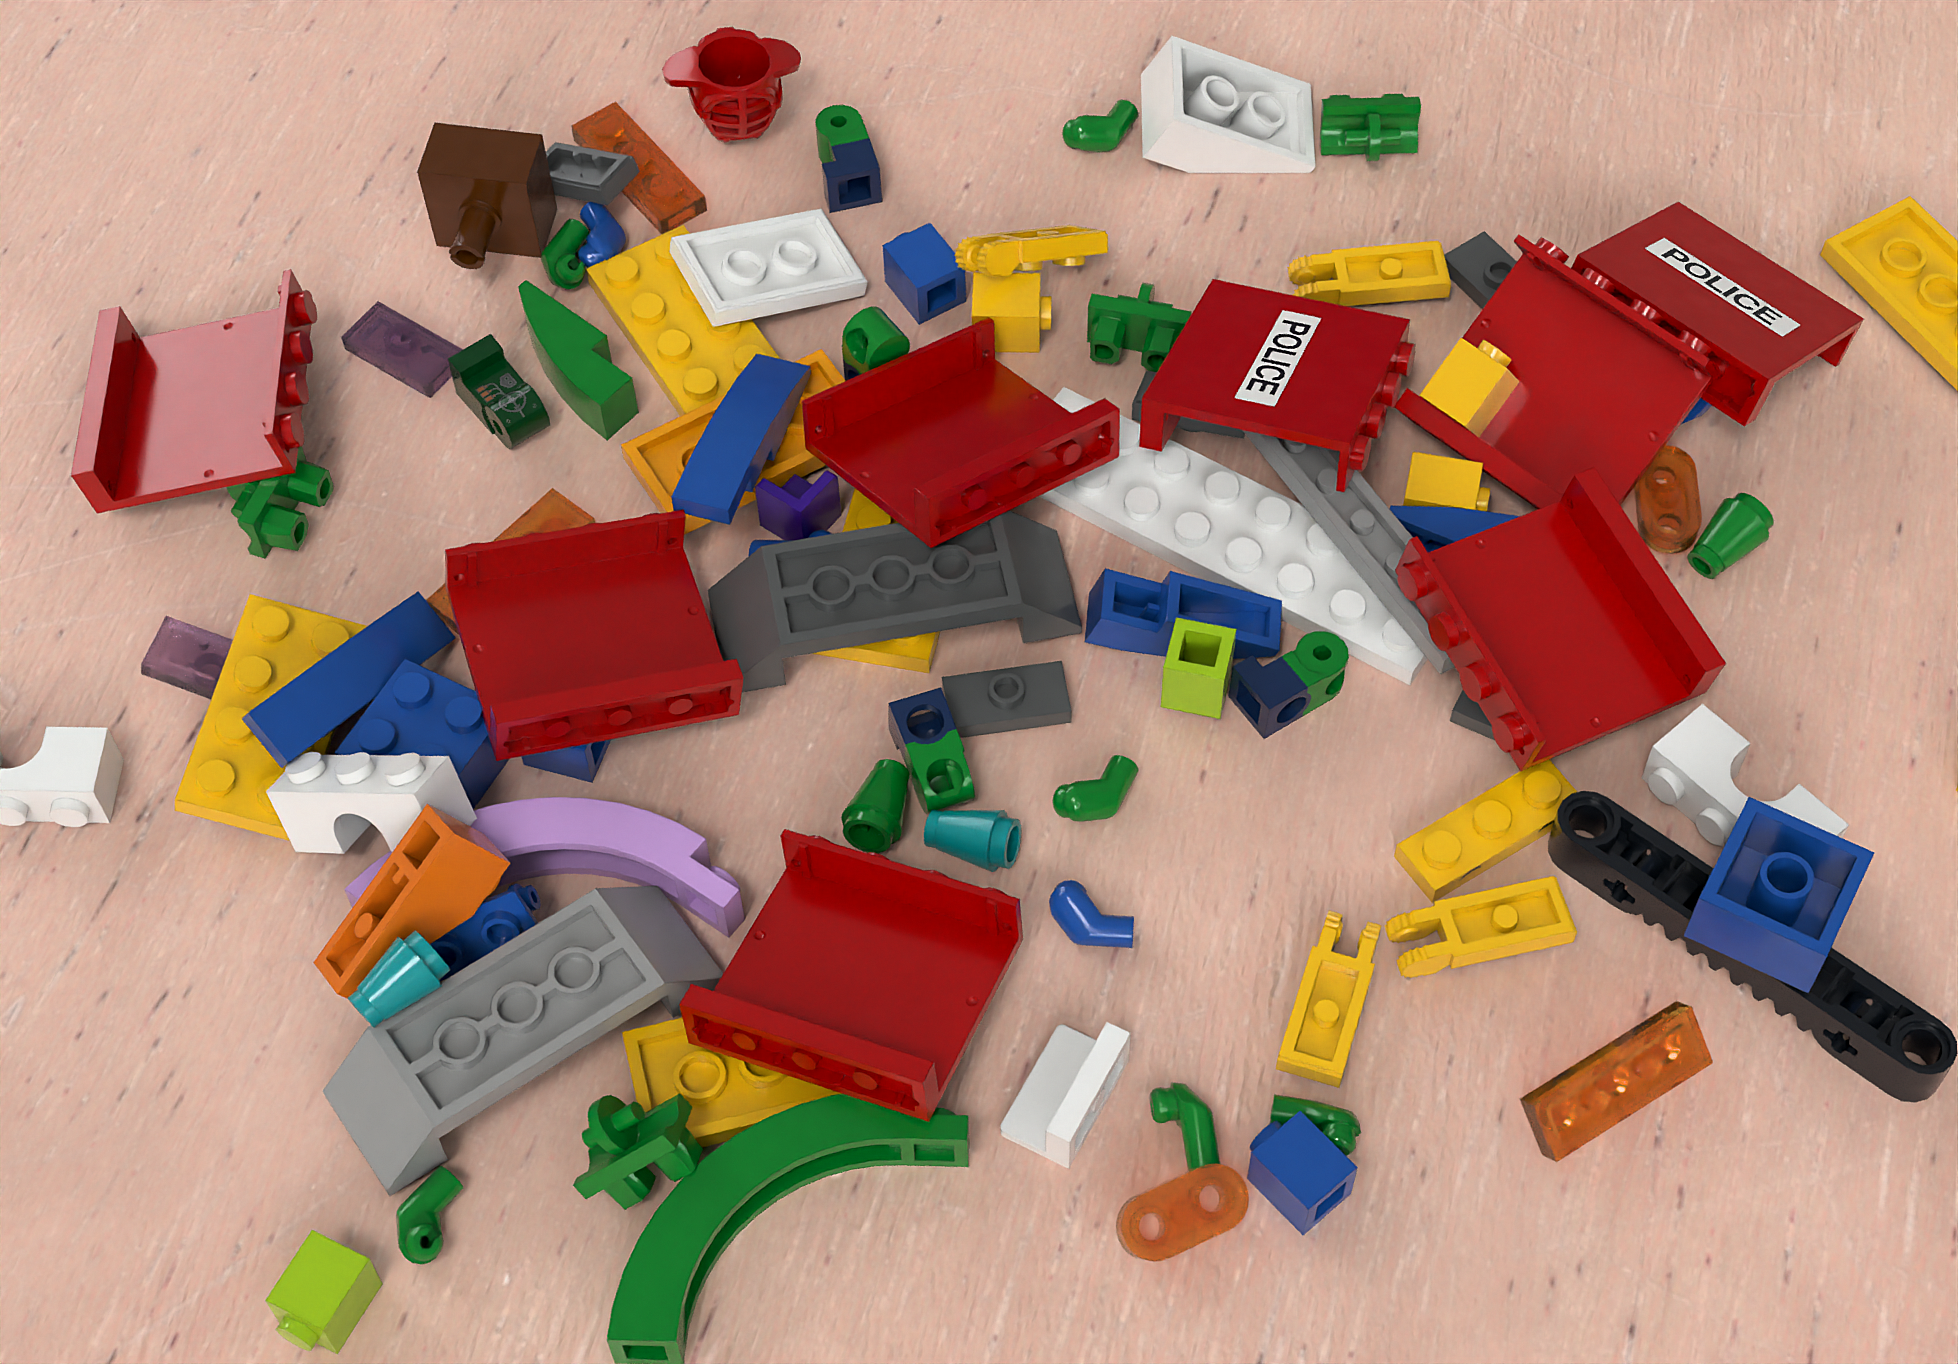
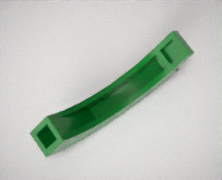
M837 1094L791 1107L767 1117L733 1136L706 1156L691 1174L685 1176L657 1208L638 1238L624 1268L611 1311L606 1340L615 1364H684L689 1325L696 1302L720 1256L752 1220L775 1202L797 1189L828 1176L874 1166L969 1167L968 1115H955L954 1112L948 1109L936 1108L928 1122L845 1094Z

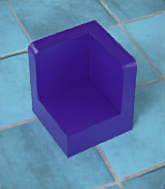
M828 470L813 485L794 474L782 488L765 478L755 486L760 526L783 540L806 539L814 531H827L841 516L838 476Z

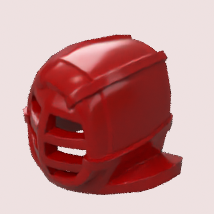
M731 26L717 28L716 32L701 38L698 46L688 47L673 54L665 62L662 71L665 82L671 87L688 88L693 108L712 136L725 143L729 140H742L752 137L758 139L763 135L774 119L777 109L781 108L782 105L781 77L798 71L801 55L793 45L786 41L774 38L760 39L754 32L735 29Z

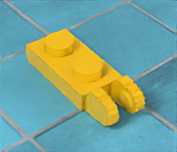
M1075 225L991 233L962 239V242L958 243V247L955 248L956 254L954 256L956 257L955 262L958 263V267L964 271L984 272V275L995 277L1009 276L1014 270H1041L1043 261L1052 260V264L1062 266L1085 264V256L1108 253V234L1106 231Z
M1439 241L1335 249L1331 253L1298 257L1296 260L1293 259V262L1289 263V267H1287L1289 280L1292 281L1293 285L1297 284L1298 289L1294 290V296L1343 306L1449 297L1451 289L1442 244Z
M1554 876L1434 901L1431 907L1413 910L1409 913L1404 912L1400 915L1397 914V916L1391 917V920L1386 921L1387 924L1384 925L1389 941L1392 940V943H1405L1408 940L1423 939L1436 930L1439 934L1441 942L1425 945L1421 948L1416 947L1412 950L1409 949V951L1403 952V955L1398 956L1399 959L1396 960L1401 976L1404 975V978L1435 974L1450 965L1451 969L1573 943L1577 934L1557 878Z
M1329 910L1318 945L1311 948L1278 1054L1276 1069L1340 1088L1373 976L1375 964L1372 963L1382 925L1368 921L1366 928L1362 929L1359 937L1357 957H1350L1333 952L1334 946L1339 942L1342 933L1343 914Z

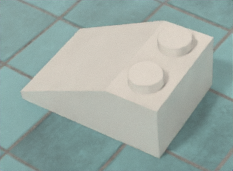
M1175 36L1169 38L1142 72L1143 158L1188 173H1310L1316 167L1310 83Z

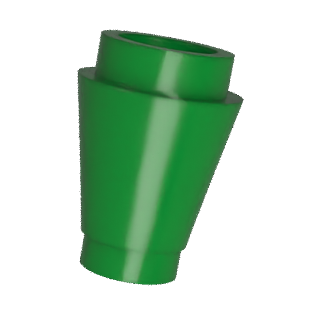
M1738 493L1733 499H1724L1694 545V548L1687 555L1690 565L1702 576L1708 579L1716 578L1720 572L1729 568L1769 539V529L1774 524L1772 514L1762 502L1747 493Z
M891 759L879 760L844 809L841 816L844 825L843 835L855 848L868 853H881L899 840L902 832L906 794L910 773L903 764Z

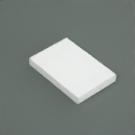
M822 208L671 237L669 252L713 327L865 296L868 281Z

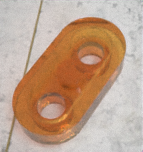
M1665 445L1635 485L1634 494L1640 536L1650 548L1658 552L1674 554L1683 552L1694 544L1701 526L1702 514L1697 471L1693 459L1682 449ZM1656 480H1664L1666 483L1660 484ZM1663 527H1669V528H1671V529H1673V530H1668V529H1665V528H1663Z
M1206 1164L1197 1166L1128 1199L1121 1207L1116 1220L1118 1240L1124 1250L1134 1258L1156 1262L1167 1260L1237 1226L1247 1212L1249 1204L1247 1186L1242 1177L1234 1169L1226 1165ZM1208 1185L1215 1188L1219 1195L1218 1206L1211 1212L1206 1211L1199 1201L1201 1190ZM1148 1213L1154 1215L1159 1222V1232L1151 1240L1145 1239L1139 1231V1222Z

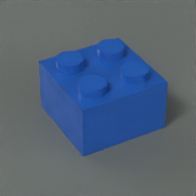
M407 659L403 660L335 751V755H351L365 752L369 755L400 756L406 753H416L419 756H449L473 810L509 761V759L500 761L495 759L476 691Z
M1748 797L1698 899L1684 936L1809 993L1839 932L1874 852Z

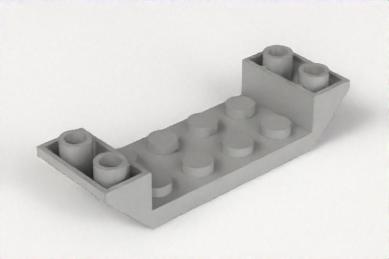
M658 886L595 888L441 982L442 987L389 1019H384L375 1028L371 1025L367 1027L328 1082L323 1093L388 1195L391 1196L448 1160L439 1140L440 1137L657 1001L661 1000L673 1018L681 1013L679 1003L691 984L713 991L723 972Z

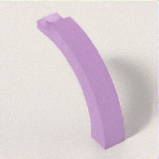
M572 797L523 799L474 810L477 819L470 827L485 834L511 863L501 876L497 887L519 880L546 875L591 874L617 878L641 886H658L667 898L681 905L728 938L745 920L740 886L726 871L717 866H711L706 838L680 823L656 813L618 802ZM391 850L370 865L344 889L352 908L391 855Z

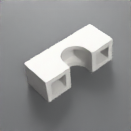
M1702 703L1652 746L1641 778L1649 785L1653 794L1660 801L1675 806L1695 823L1698 831L1707 841L1724 848L1748 799L1746 795L1738 790L1732 780L1739 773L1750 742ZM1798 784L1781 799L1767 802L1760 801L1843 838L1849 826L1848 823L1801 784Z
M46 726L42 746L38 753L27 763L14 768H1L3 755L0 752V824L18 826L25 823V821L55 822L67 827H81L86 823H110L124 758L108 728Z
M308 752L290 761L285 767V772L266 791L295 852L344 854L371 824L379 829L391 852H393L426 804L437 808L468 826H471L477 819L449 756H419L416 753H406L400 756L369 755L365 752L351 755H321L318 752Z

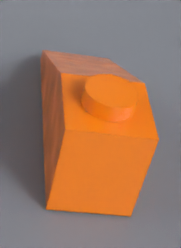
M426 804L313 963L338 995L348 998L357 990L358 985L397 937L404 940L416 930L431 944L471 918L485 898L497 888L501 876L511 863L485 834Z

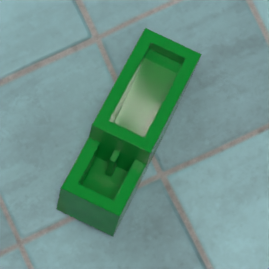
M525 280L518 286L532 345L545 374L561 398L581 420L608 441L639 413L632 377L612 364L606 334Z

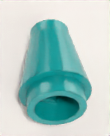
M932 810L925 823L924 843L927 847L936 848L941 852L990 872H995L998 867L1010 869L1016 861L1020 848L1021 823L1018 819L1009 818L1005 810Z
M415 930L404 940L400 937L395 939L358 985L357 990L347 999L367 1022L375 1028L384 1019H389L442 987L439 980L450 971V968L434 948Z

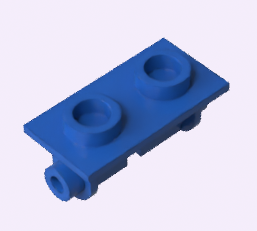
M517 883L509 886L507 891L485 899L471 918L431 943L430 945L450 968V971L439 982L451 977L538 924L533 916V911L540 909L541 906L536 889L532 885L522 887Z

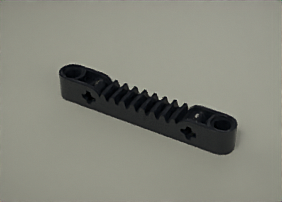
M1580 791L1572 793L1562 801L1548 840V853L1552 862L1561 871L1621 911L1634 915L1643 914L1644 923L1648 926L1656 923L1661 924L1664 927L1667 939L1670 941L1677 938L1683 939L1689 954L1692 956L1701 952L1705 954L1709 967L1714 971L1723 967L1727 969L1731 982L1736 986L1743 983L1749 984L1752 988L1753 997L1756 1000L1760 1001L1769 998L1774 1002L1775 1013L1780 1016L1789 1013L1794 1015L1800 1030L1804 1032L1811 1029L1814 1038L1824 1050L1888 1095L1900 1101L1915 1103L1928 1099L1937 1091L1958 1054L1957 1041L1952 1031L1941 1020L1832 947L1809 993H1806L1685 937L1684 933L1698 899L1714 868L1604 795L1597 792ZM1574 830L1586 831L1592 834L1594 838L1580 836ZM1867 999L1873 1001L1871 1006L1866 1002ZM1844 1034H1846L1849 1037L1848 1040H1845L1843 1038ZM1904 1052H1912L1920 1056L1926 1065H1919L1911 1061Z

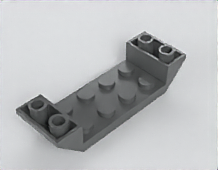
M1010 510L932 548L927 546L900 523L761 546L707 590L720 653L723 661L737 659L744 678L742 692L786 685L783 658L1013 618H1017L1023 643L1082 633V625L1057 530Z

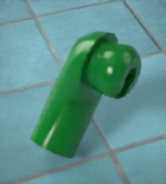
M1118 100L1107 116L1083 115L1066 122L1062 131L1063 140L1072 149L1078 148L1091 152L1111 151L1116 148L1138 118V110L1131 102Z
M568 219L541 254V261L550 282L560 289L569 290L578 287L585 274V264L583 261L579 263L575 254L586 242L589 231L578 220Z
M1114 755L1110 758L1100 779L1075 781L1071 784L1059 786L1053 795V808L1059 816L1078 822L1111 818L1119 810L1139 769L1129 758Z
M1171 1082L1170 1088L1158 1087L1153 1089L1149 1095L1152 1118L1157 1123L1176 1121L1177 1125L1181 1128L1188 1170L1220 1166L1214 1119L1208 1105L1186 1084Z
M1274 1094L1270 1123L1279 1121L1284 1125L1296 1113L1301 1111L1346 1156L1355 1150V1137L1360 1135L1361 1129L1360 1123L1353 1112L1314 1100Z
M439 1166L399 1206L396 1213L398 1247L403 1256L415 1264L421 1265L431 1262L442 1250L444 1241L440 1212L463 1189L460 1181L443 1166Z

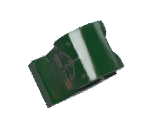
M491 334L448 358L456 394L490 433L498 437L505 447L511 449L550 426L548 413L539 396L529 384L522 380L505 359L503 348Z

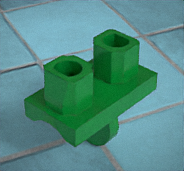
M1384 94L1381 98H1351L1350 95H1330L1328 99H1322L1320 154H1365L1367 161H1378L1380 154L1417 153L1418 124L1421 113L1420 98L1404 97L1403 94Z
M1142 283L1138 298L1119 294L1115 298L1092 293L1088 304L1087 342L1090 343V358L1093 361L1113 364L1119 361L1122 349L1142 352L1141 365L1148 371L1158 372L1190 318L1191 311L1173 308V304L1154 301L1155 285L1149 283Z
M298 447L296 473L226 487L230 496L236 501L231 509V513L238 518L239 527L251 539V543L248 546L249 553L266 559L273 546L298 551L307 536L309 524L305 513L295 511V508L299 502L317 507L325 506L332 494L334 485L329 470L307 462L302 447Z
M680 1093L646 1113L638 1102L626 1105L619 1098L612 1095L603 1096L596 1100L588 1110L589 1128L582 1132L583 1142L589 1147V1169L575 1179L573 1186L585 1199L604 1190L626 1210L642 1201L651 1192L656 1176L647 1168L648 1164L654 1162L667 1178L674 1182L691 1174L696 1169L703 1148L685 1127L693 1107Z

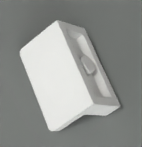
M1106 1022L1099 1037L1095 1040L1066 1025H1058L1002 1121L1001 1135L1069 1169L1129 1062L1131 1033Z

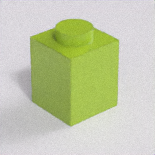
M1176 617L1163 667L1162 708L1221 719L1233 667L1237 629Z
M311 1230L265 1301L279 1322L276 1331L286 1340L307 1351H312L315 1344H318L338 1354L383 1283L369 1258Z

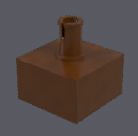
M434 122L417 173L436 246L449 247L451 260L456 265L466 269L481 268L485 262L486 252L541 258L557 212V204L542 134Z

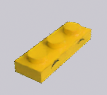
M1547 760L1526 770L1519 771L1396 845L1394 857L1433 903L1551 832L1562 801L1577 791L1550 760Z

